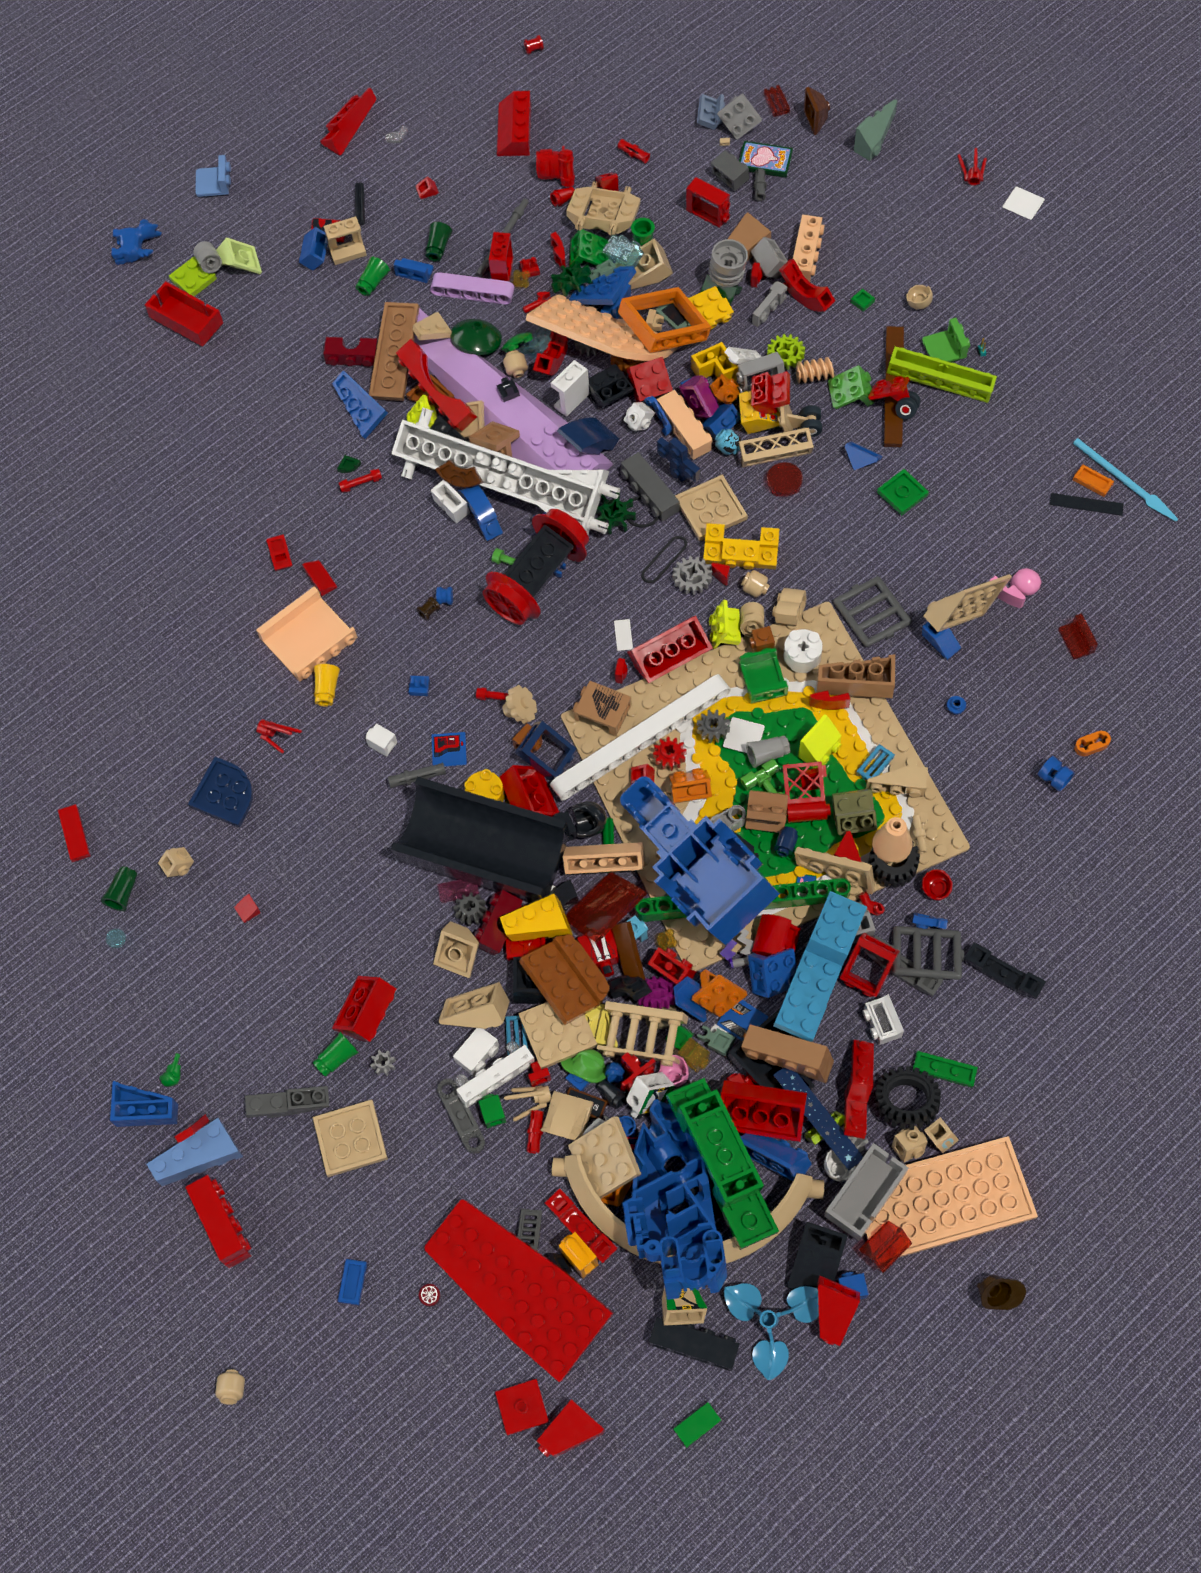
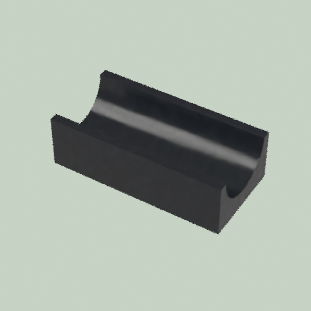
M417 776L415 781V803L410 821L401 839L397 843L393 842L391 851L399 861L498 892L504 890L515 897L531 902H536L549 896L570 836L566 821Z

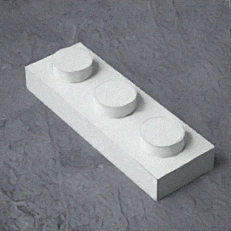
M728 347L724 352L729 357L728 360L735 365L762 357L756 350Z

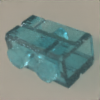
M612 235L608 244L603 248V253L609 259L624 266H634V268L637 266L638 260L644 255L638 242L634 240L629 242L623 235L619 237Z

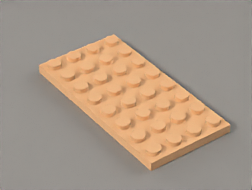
M1009 1136L906 1165L909 1167L906 1175L865 1234L874 1262L878 1264L1036 1219L1038 1215Z

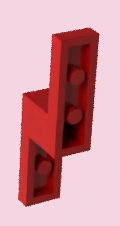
M854 1039L852 1044L851 1075L845 1090L844 1135L862 1139H865L867 1102L873 1088L874 1043Z

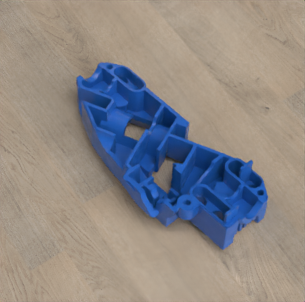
M655 1099L649 1109L651 1117L650 1129L643 1122L634 1149V1157L641 1175L633 1179L632 1198L623 1202L628 1245L637 1246L639 1259L646 1258L651 1262L661 1261L667 1300L679 1298L682 1289H684V1292L687 1291V1288H690V1291L693 1288L698 1290L700 1287L705 1289L706 1285H708L710 1293H717L727 1278V1266L722 1235L716 1230L707 1168L690 1132L683 1133L670 1104ZM673 1156H680L686 1166L681 1171H670L667 1173L664 1168L666 1161ZM698 1186L699 1192L694 1196L690 1189ZM684 1198L689 1205L688 1208L677 1214L669 1211L682 1204ZM666 1209H668L669 1214H666V1219H665V1212H666Z

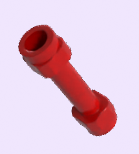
M378 468L370 470V474L350 481L345 479L338 484L343 493L351 491L350 488L371 480L374 482L382 479Z
M484 687L477 688L476 699L486 701V698L506 700V696L509 695L503 692L487 691V688Z

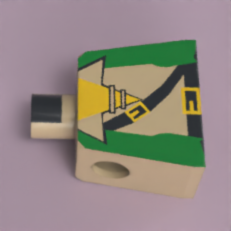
M664 1287L662 1296L664 1325L704 1323L707 1306L696 1288H693L692 1291H690V1288H687V1291L684 1292V1289H682L679 1298L667 1300Z

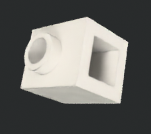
M377 723L366 734L368 746L386 757L397 744L395 734Z

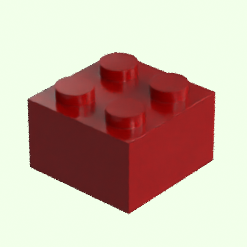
M663 357L626 368L630 383L634 387L633 393L636 402L644 401L645 398L650 396L656 397L673 391Z

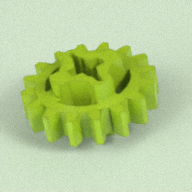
M783 334V337L780 338L777 335L776 341L771 339V344H768L767 355L778 352L784 362V366L789 370L790 366L796 368L798 361L802 362L805 356V347L803 346V341L798 342L799 337L793 339L792 334L789 337Z

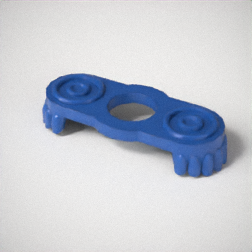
M654 396L645 398V404L648 407H653L664 426L662 432L667 436L672 432L671 423Z

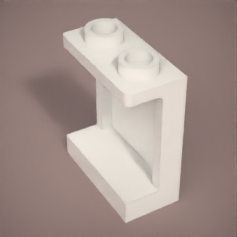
M575 360L551 382V387L558 391L560 399L554 404V408L566 417L590 394L588 369Z

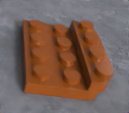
M570 934L555 937L552 942L521 957L519 963L564 1025L599 1007L610 988L606 978L582 945Z

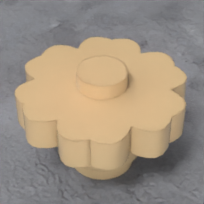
M520 685L509 689V695L506 696V702L503 704L504 714L509 718H515L517 722L521 721L523 724L534 720L537 708L536 702L532 699V693L526 687L522 688Z

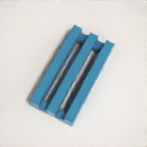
M879 744L856 771V774L858 776L861 775L864 780L872 778L870 774L888 755L887 759L872 777L880 775L894 759L895 754ZM880 751H882L883 753L865 773L864 770L866 769V767L871 763V761L876 757V755Z
M519 1016L505 1017L508 1055L514 1052L512 1051L510 1021H514L516 1050L520 1048ZM522 1025L523 1046L526 1045L528 1048L527 1034Z

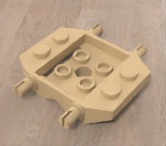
M594 181L591 187L575 189L567 208V217L575 224L577 230L582 228L600 229L613 236L631 227L640 207V198L630 194L631 187L626 186L624 192L598 188L599 183L596 181L595 184ZM592 201L587 216H584L589 202Z

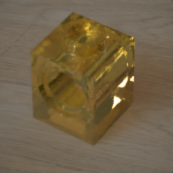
M691 1037L678 1052V1056L683 1057L688 1067L696 1073L700 1069L704 1070L710 1063V1052Z

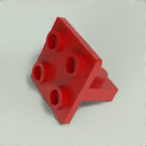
M628 1052L621 1057V1064L630 1077L621 1083V1090H628L630 1092L637 1076L653 1074L656 1060L652 1058L644 1066L640 1067L641 1062L634 1054L631 1056Z

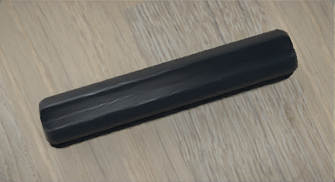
M362 182L355 184V217L359 225L365 224L364 184Z

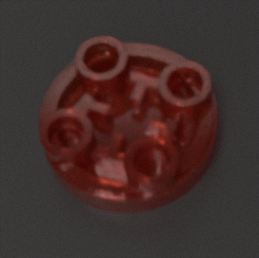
M782 462L775 464L769 469L767 485L774 496H790L799 493L803 482V475L796 465Z

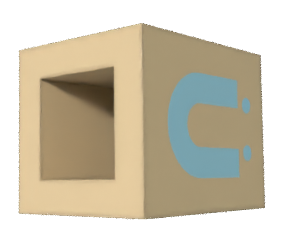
M941 1117L924 1130L942 1153L959 1141Z

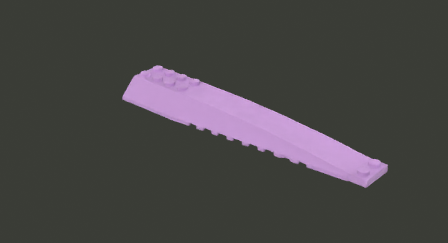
M420 308L417 322L428 317ZM415 335L414 341L428 356V370L454 395L455 399H461L465 403L482 400L484 402L485 426L493 421L519 430L520 437L511 442L513 458L548 470H607L613 465L602 453L596 455L581 453L557 432L558 428L568 422L516 382L515 384L520 396L504 402L496 385L501 384V379L508 376L480 355L469 354L459 350L453 345L450 338L419 340Z

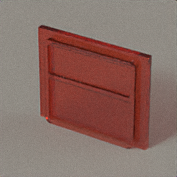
M610 872L568 912L566 918L569 926L598 943L647 893L617 874Z

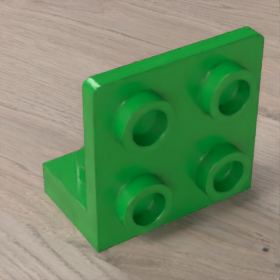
M583 229L579 230L570 242L569 267L572 268L577 261L579 264L587 261L594 265H599L609 260L610 241Z

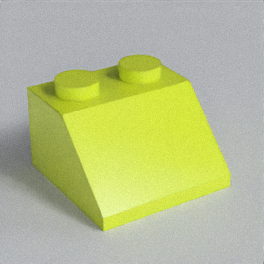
M826 714L821 717L800 741L799 758L806 763L822 761V765H826L830 759L829 756L833 752L836 753L842 745V735Z

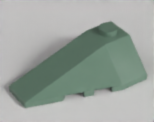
M894 99L885 105L881 112L879 110L876 111L874 117H867L856 128L855 153L869 161L880 153L896 113L897 100Z

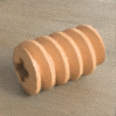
M826 357L824 361L822 358H819L817 362L815 359H812L810 363L808 360H805L804 364L800 361L797 362L796 377L798 384H800V379H803L804 383H806L807 378H810L811 382H813L814 377H817L818 381H820L822 375L825 380H827L829 374L832 379L834 378L833 364L829 357Z

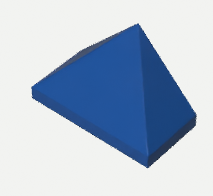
M852 441L845 445L853 470L875 463L883 457Z

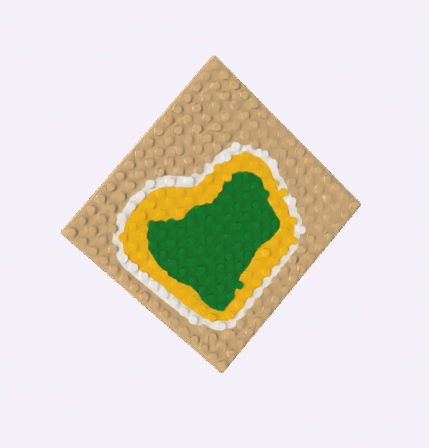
M824 602L803 611L798 625L782 623L770 625L775 640V648L777 649L778 662L784 681L786 680L788 684V694L786 696L751 704L739 661L740 656L747 652L755 653V651L750 647L749 638L751 637L744 636L741 638L739 645L725 644L650 683L642 679L616 690L631 696L632 705L617 736L609 734L608 726L581 716L579 721H576L573 709L562 713L561 719L581 759L584 760L714 675L719 674L731 688L727 696L661 738L666 742V738L669 736L670 741L677 738V744L680 742L684 743V749H687L686 761H680V768L674 765L671 771L669 766H666L663 770L662 763L656 765L653 752H655L654 745H659L658 740L593 782L610 818H613L614 826L622 842H643L645 862L643 870H637L650 898L669 895L654 882L659 874L652 866L661 859L657 854L659 849L641 830L640 824L620 803L621 795L631 786V767L643 764L652 766L655 770L654 783L672 802L670 775L677 771L689 773L696 768L707 770L711 778L712 797L674 803L688 821L692 819L696 824L705 816L711 819L713 816L726 811L734 805L742 806L747 816L749 791L767 792L764 786L759 787L756 785L749 790L743 787L740 778L751 771L756 773L762 769L761 765L756 768L751 765L747 753L723 747L725 739L720 737L719 743L715 739H712V742L709 743V738L707 737L702 740V733H697V720H701V714L707 716L708 710L712 714L716 710H718V715L725 713V719H729L730 722L732 717L764 725L761 740L785 736L788 739L790 753L774 759L779 766V771L773 774L770 780L775 790L785 794L782 765L806 763L799 758L800 741L824 714L829 717L842 735V745L836 753L833 752L829 756L830 759L826 763L827 777H823L826 804H830L831 815L827 816V820L788 823L786 816L785 826L792 827L798 831V840L792 855L782 857L775 851L774 846L779 832L746 829L745 825L734 831L754 846V852L758 853L759 860L763 863L759 871L772 885L796 883L797 877H804L806 874L817 876L816 881L832 879L826 872L819 874L797 865L795 859L796 848H809L816 852L829 853L834 856L845 834L838 835L835 827L832 794L866 789L867 780L862 779L861 775L858 776L856 771L879 744L895 754L894 759L881 774L907 765L925 767L885 698L850 696L849 708L837 710L819 709L809 706L810 694L817 692L819 665L844 662V664L852 663L853 660L858 659L864 661L830 602ZM806 629L817 632L822 641L821 661L818 666L808 673L795 672L784 661L785 641L793 630ZM880 751L876 755V757L871 761V763L866 767V769L864 770L865 773L883 753L882 751ZM888 755L885 756V758L880 762V764H879V765L875 768V770L870 774L871 777H872L873 774L878 770V768L883 764V762L887 759ZM795 768L787 769L788 777L795 781L800 775L799 771ZM927 773L924 796L911 797L908 794L893 795L890 792H872L877 830L851 833L861 861L868 863L875 833L888 820L894 817L901 818L906 822L911 839L914 842L913 847H918L913 833L915 830L913 816L920 815L922 827L926 832L925 843L927 853L920 854V862L916 874L964 853L970 848L968 841L929 773ZM799 779V780L796 782V784L801 787V782H800V779ZM793 786L789 791L790 799H798L803 792L796 786ZM820 788L808 790L807 793L812 797H820ZM739 814L733 816L734 819H740L742 817ZM904 860L899 863L885 862L891 867H901L905 864ZM877 877L874 878V892L886 887L884 886L885 883L881 882L879 884ZM859 885L857 888L851 886L848 899L858 900V895L867 889ZM837 888V891L840 893L846 892L844 888ZM821 889L817 891L821 895L827 893L825 890ZM781 893L778 895L781 899L787 898L785 894ZM797 893L801 897L807 895L806 893ZM824 904L762 910L744 928L749 932L746 938L755 942L762 914L785 917L792 920L791 924L798 927L818 918ZM661 906L659 909L662 911H666L669 909V907ZM686 918L661 920L681 961L684 958L692 963V969L695 971L725 959L720 952L726 945L711 934L702 923L695 927ZM741 932L732 939L737 942L731 950L736 952V954L746 946L737 940Z

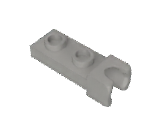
M776 281L771 286L769 295L753 313L752 325L759 327L762 322L764 323L767 320L769 313L774 311L778 304H782L787 297L784 294L788 288L786 285Z

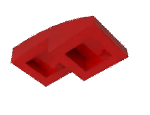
M557 232L550 234L554 260L560 268L563 265L566 268L564 246Z
M284 534L266 539L275 571L292 567Z
M827 690L810 694L809 706L827 710L849 708L851 699L849 693L830 697Z

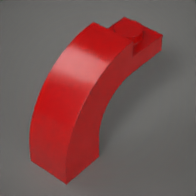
M790 259L779 269L786 281L784 285L788 287L787 291L806 308L817 312H825L836 301L828 287H818L810 283L804 277L794 259Z
M551 331L545 351L542 354L537 353L533 370L551 376L556 374L566 355L569 337Z

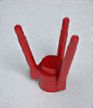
M977 148L974 149V167L970 168L968 173L961 155L958 154L959 163L964 174V181H968L970 185H978L983 181L987 158L983 159L981 170H979L977 167Z
M265 719L258 723L256 730L257 733L261 734V739L267 741L282 754L284 750L273 742L269 736H274L276 731L292 735V732L302 733L300 729L276 724Z

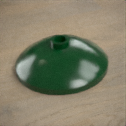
M462 320L451 329L450 339L453 345L469 354H489L496 351L501 345L502 335L493 324L485 320Z

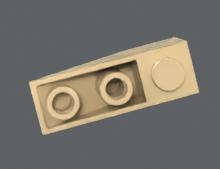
M907 765L869 778L866 789L871 788L872 792L875 793L883 791L890 792L893 795L924 796L928 767Z

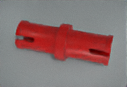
M624 139L619 141L618 149L628 153L631 158L635 157L643 163L648 162L650 154L640 149L638 145H633Z
M531 1110L530 1125L527 1129V1153H540V1140L543 1135V1131H541L543 1111Z

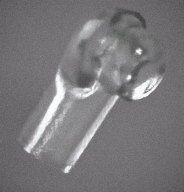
M401 126L398 132H389L385 135V140L388 143L402 142L408 132L407 127Z

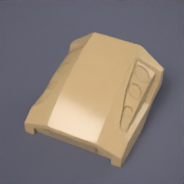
M554 1091L541 1131L571 1140L579 1139L586 1129L594 1102Z

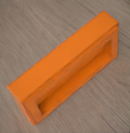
M1083 464L1073 477V481L1103 497L1106 496L1114 484L1112 479Z

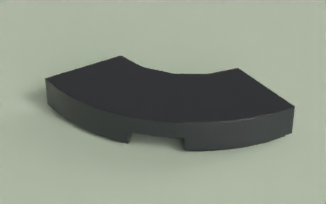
M625 975L607 982L610 987V994L614 999L621 996H629L636 1002L652 992L646 981L638 976L629 977Z

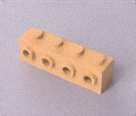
M802 215L793 259L804 277L810 282L811 275L815 276L816 265H814V262H818L819 252H817V248H821L822 238L819 237L824 234L825 225H822V217Z
M673 390L656 399L671 423L673 433L688 448V453L693 460L711 451V444L713 442L711 435L704 431L700 420H696L692 409L685 405L682 395H678Z
M643 842L566 847L563 854L565 874L643 870L645 862Z

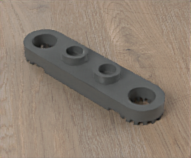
M443 1079L438 1084V1094L462 1143L469 1153H480L485 1147L484 1137L469 1107L466 1108L458 1097L456 1089L459 1087L457 1083L452 1079ZM445 1085L453 1086L454 1090L451 1094L446 1095L442 1092ZM472 1138H478L480 1145L472 1148L469 1145V1141Z

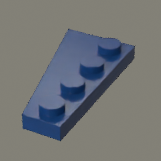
M343 370L332 384L344 402L347 411L351 414L355 425L360 430L361 436L366 439L388 412Z

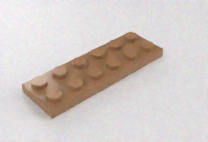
M385 302L369 391V395L374 399L404 401L409 369L407 367L404 368L398 360L400 358L396 352L410 339L414 341L413 325L418 320L419 304Z

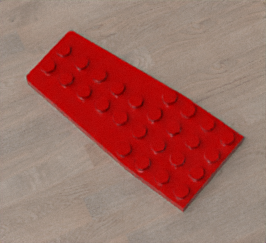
M460 1200L425 1245V1251L509 1339L559 1383L563 1381L614 1314L613 1311L565 1270L467 1200Z

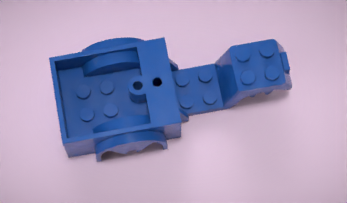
M642 776L638 778L621 795V805L640 824L641 830L659 849L657 854L661 859L652 866L659 874L654 882L672 898L671 900L687 916L686 919L695 927L702 923L711 934L727 945L780 894L758 870L763 863L720 818L715 823L707 816L698 824L692 819L688 821L680 813L679 808L649 777Z

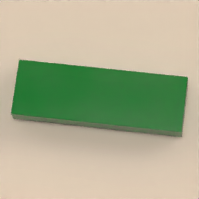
M917 1051L912 1072L917 1067L920 1068L919 1074L926 1071L928 1072L927 1076L932 1075L937 1079L973 1088L978 1067Z

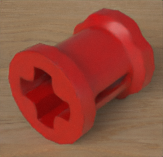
M540 35L531 40H524V46L528 55L532 51L544 49Z

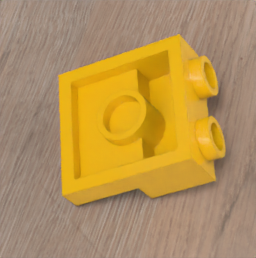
M716 286L688 298L710 324L711 329L721 322L726 323L732 319L734 311L726 297L722 298Z

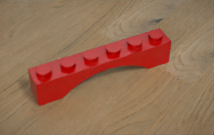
M410 339L396 352L400 358L398 360L404 368L407 367L409 369L408 374L414 380L417 379L419 381L418 386L424 392L427 391L429 393L427 397L433 404H438V411L444 417L447 416L449 418L448 423L454 429L457 427L463 431L477 418L476 414L464 401L445 396L436 389L429 375L428 356L415 341Z

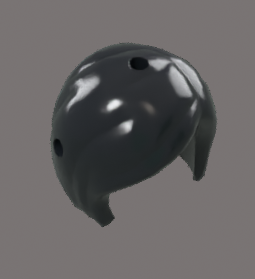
M586 801L572 807L576 819L577 837H593L604 830L607 816L605 810L599 804Z

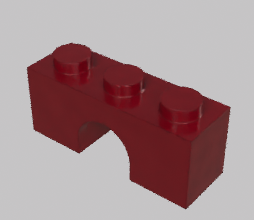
M326 337L323 353L325 362L330 365L374 366L378 340L377 338H360L359 345L356 348L347 349L343 337Z
M504 890L493 894L489 902L491 907L489 911L487 910L481 920L483 924L474 935L479 942L478 948L493 956L500 953L507 935L498 929L497 920L501 916L520 909L523 900Z

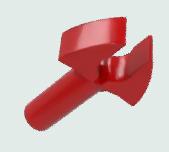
M538 292V300L524 306V313H528L548 301L549 299L547 298L550 297V292Z

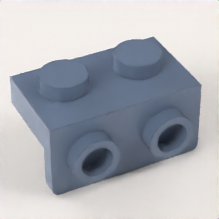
M704 94L700 96L697 124L715 130L718 124L722 123L717 113L725 106V102H723L724 95L720 94L718 99Z

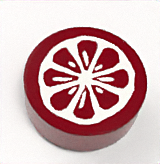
M426 1284L420 1289L419 1299L423 1305L432 1307L440 1301L441 1294L435 1285Z

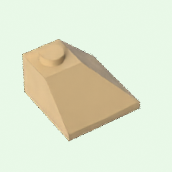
M450 921L441 930L433 964L470 978L479 942L468 928Z

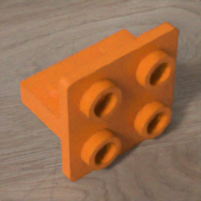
M703 768L693 769L689 773L677 771L669 776L674 803L712 797L711 778L707 770H703Z
M705 969L700 973L702 988L692 995V1001L721 1017L747 996V991L721 975L716 976Z

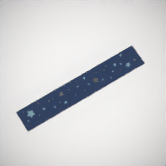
M784 1067L775 1073L774 1077L785 1090L807 1093L804 1115L844 1166L851 1170L860 1163L863 1155L848 1136L844 1135V1131L799 1074Z

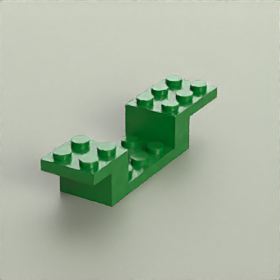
M705 1078L666 1095L667 1100L683 1133L690 1132L715 1184L712 1190L713 1196L739 1250L779 1232L778 1227L760 1193L764 1184L718 1090L716 1089L711 1092Z

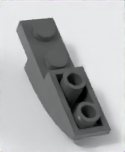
M328 1086L288 1089L286 1092L247 1095L245 1096L246 1118L267 1116V1118L282 1117L329 1107Z

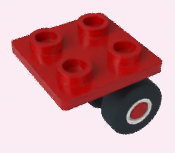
M898 376L889 381L879 380L868 396L869 400L891 396L897 401L895 407L896 414L905 420L914 417L920 406L919 395L907 389L909 377L903 378V376Z

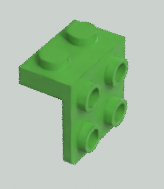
M957 318L950 319L948 330L925 336L922 339L928 356L947 362L966 358L968 348H970V341L968 337H965L963 326L959 324Z
M858 365L834 376L833 379L830 378L828 384L833 407L838 409L858 399L867 406L874 404V401L868 398L872 390L870 374Z

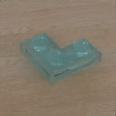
M540 326L532 335L533 339L525 343L519 350L523 354L545 351L548 348L547 344L552 340L549 335L551 330Z

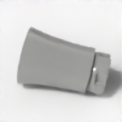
M785 736L747 742L746 749L749 761L756 768L771 759H777L789 754L790 744Z

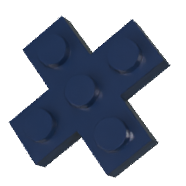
M663 437L657 441V453L670 462V473L674 478H678L682 482L686 479H691L695 483L701 478V468L688 459V448L675 437L670 442H667Z

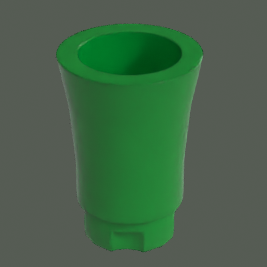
M638 218L631 225L635 250L653 239L655 225L648 218Z
M370 257L356 285L359 293L364 296H370L381 280L390 272L389 266L377 257Z
M340 1032L333 1042L318 1055L319 1058L313 1061V1064L326 1077L330 1072H334L339 1066L359 1052Z

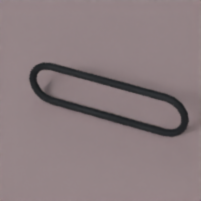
M682 536L673 537L642 571V579L647 583L657 581L686 549L687 540ZM675 539H682L685 545L654 580H647L644 577L646 570Z

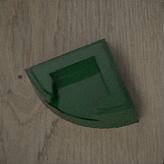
M344 455L337 471L339 473L352 472L361 465V460Z

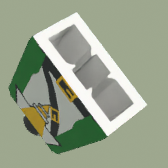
M663 1072L636 1077L626 1099L627 1103L633 1108L631 1115L634 1118L641 1119L644 1113H649V1109L655 1099L664 1102L667 1098L666 1095L675 1087Z

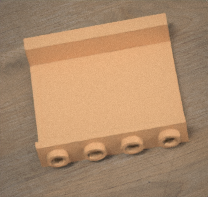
M315 586L256 629L259 638L299 682L308 678L314 672L315 665L326 664L329 659L337 656L342 649L353 644L358 638L353 627L349 628L323 601Z

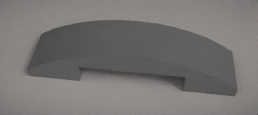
M875 935L874 938H876V939H878V940L884 942L885 944H887V945L893 947L892 945H890L889 943H887L886 941H884L883 939H881V938H879L878 936ZM866 949L865 953L885 969L889 960ZM901 955V967L913 968V962ZM893 967L890 971L892 975L932 997L944 981V979L895 975Z

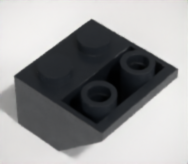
M616 364L588 378L589 396L597 405L606 406L634 391V387Z

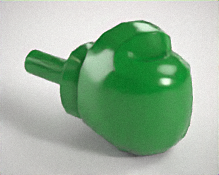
M178 1053L175 1054L173 1063L168 1065L166 1072L159 1077L162 1085L165 1087L176 1086L180 1080L181 1066L178 1065L180 1058Z

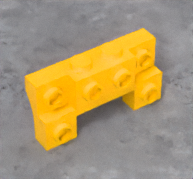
M707 523L703 560H706L705 564L712 565L714 562L728 565L730 568L737 566L749 570L754 568L776 569L780 529L761 527L760 541L724 538V524Z

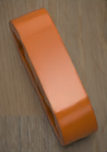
M1097 731L1083 736L1077 740L1074 747L1075 752L1079 756L1084 757L1102 751L1109 746L1111 737L1106 731ZM1100 737L1101 740L1105 739V742H1097V740ZM1081 744L1084 746L1089 745L1086 750L1085 748H1080Z

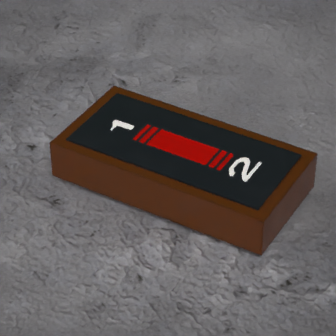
M569 1087L567 1095L594 1102L590 1118L595 1120L598 1118L602 1119L608 1104L606 1100Z

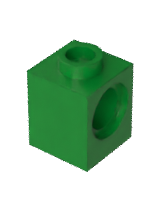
M488 1094L482 1097V1100H479L487 1129L507 1123L498 1094Z

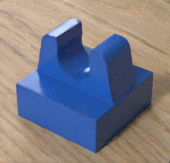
M410 676L409 696H428L429 676Z

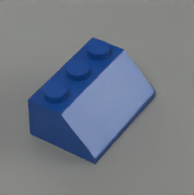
M747 1133L740 1136L753 1161L792 1182L797 1173L805 1175L812 1164L804 1150L792 1148L783 1139L778 1141L772 1137Z

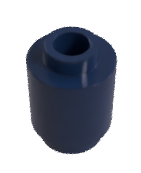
M785 826L783 830H780L774 846L778 855L787 857L793 854L798 840V831L796 829Z

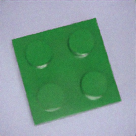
M905 469L901 470L877 489V493L901 516L929 494V491Z

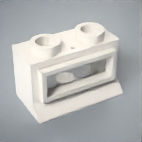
M889 994L865 1003L864 1010H862L866 1022H870L872 1038L877 1040L879 1045L902 1038L904 1030Z

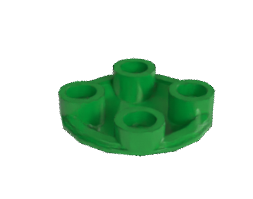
M526 332L513 336L501 349L504 352L515 350L519 347L518 343H527L532 340V333Z

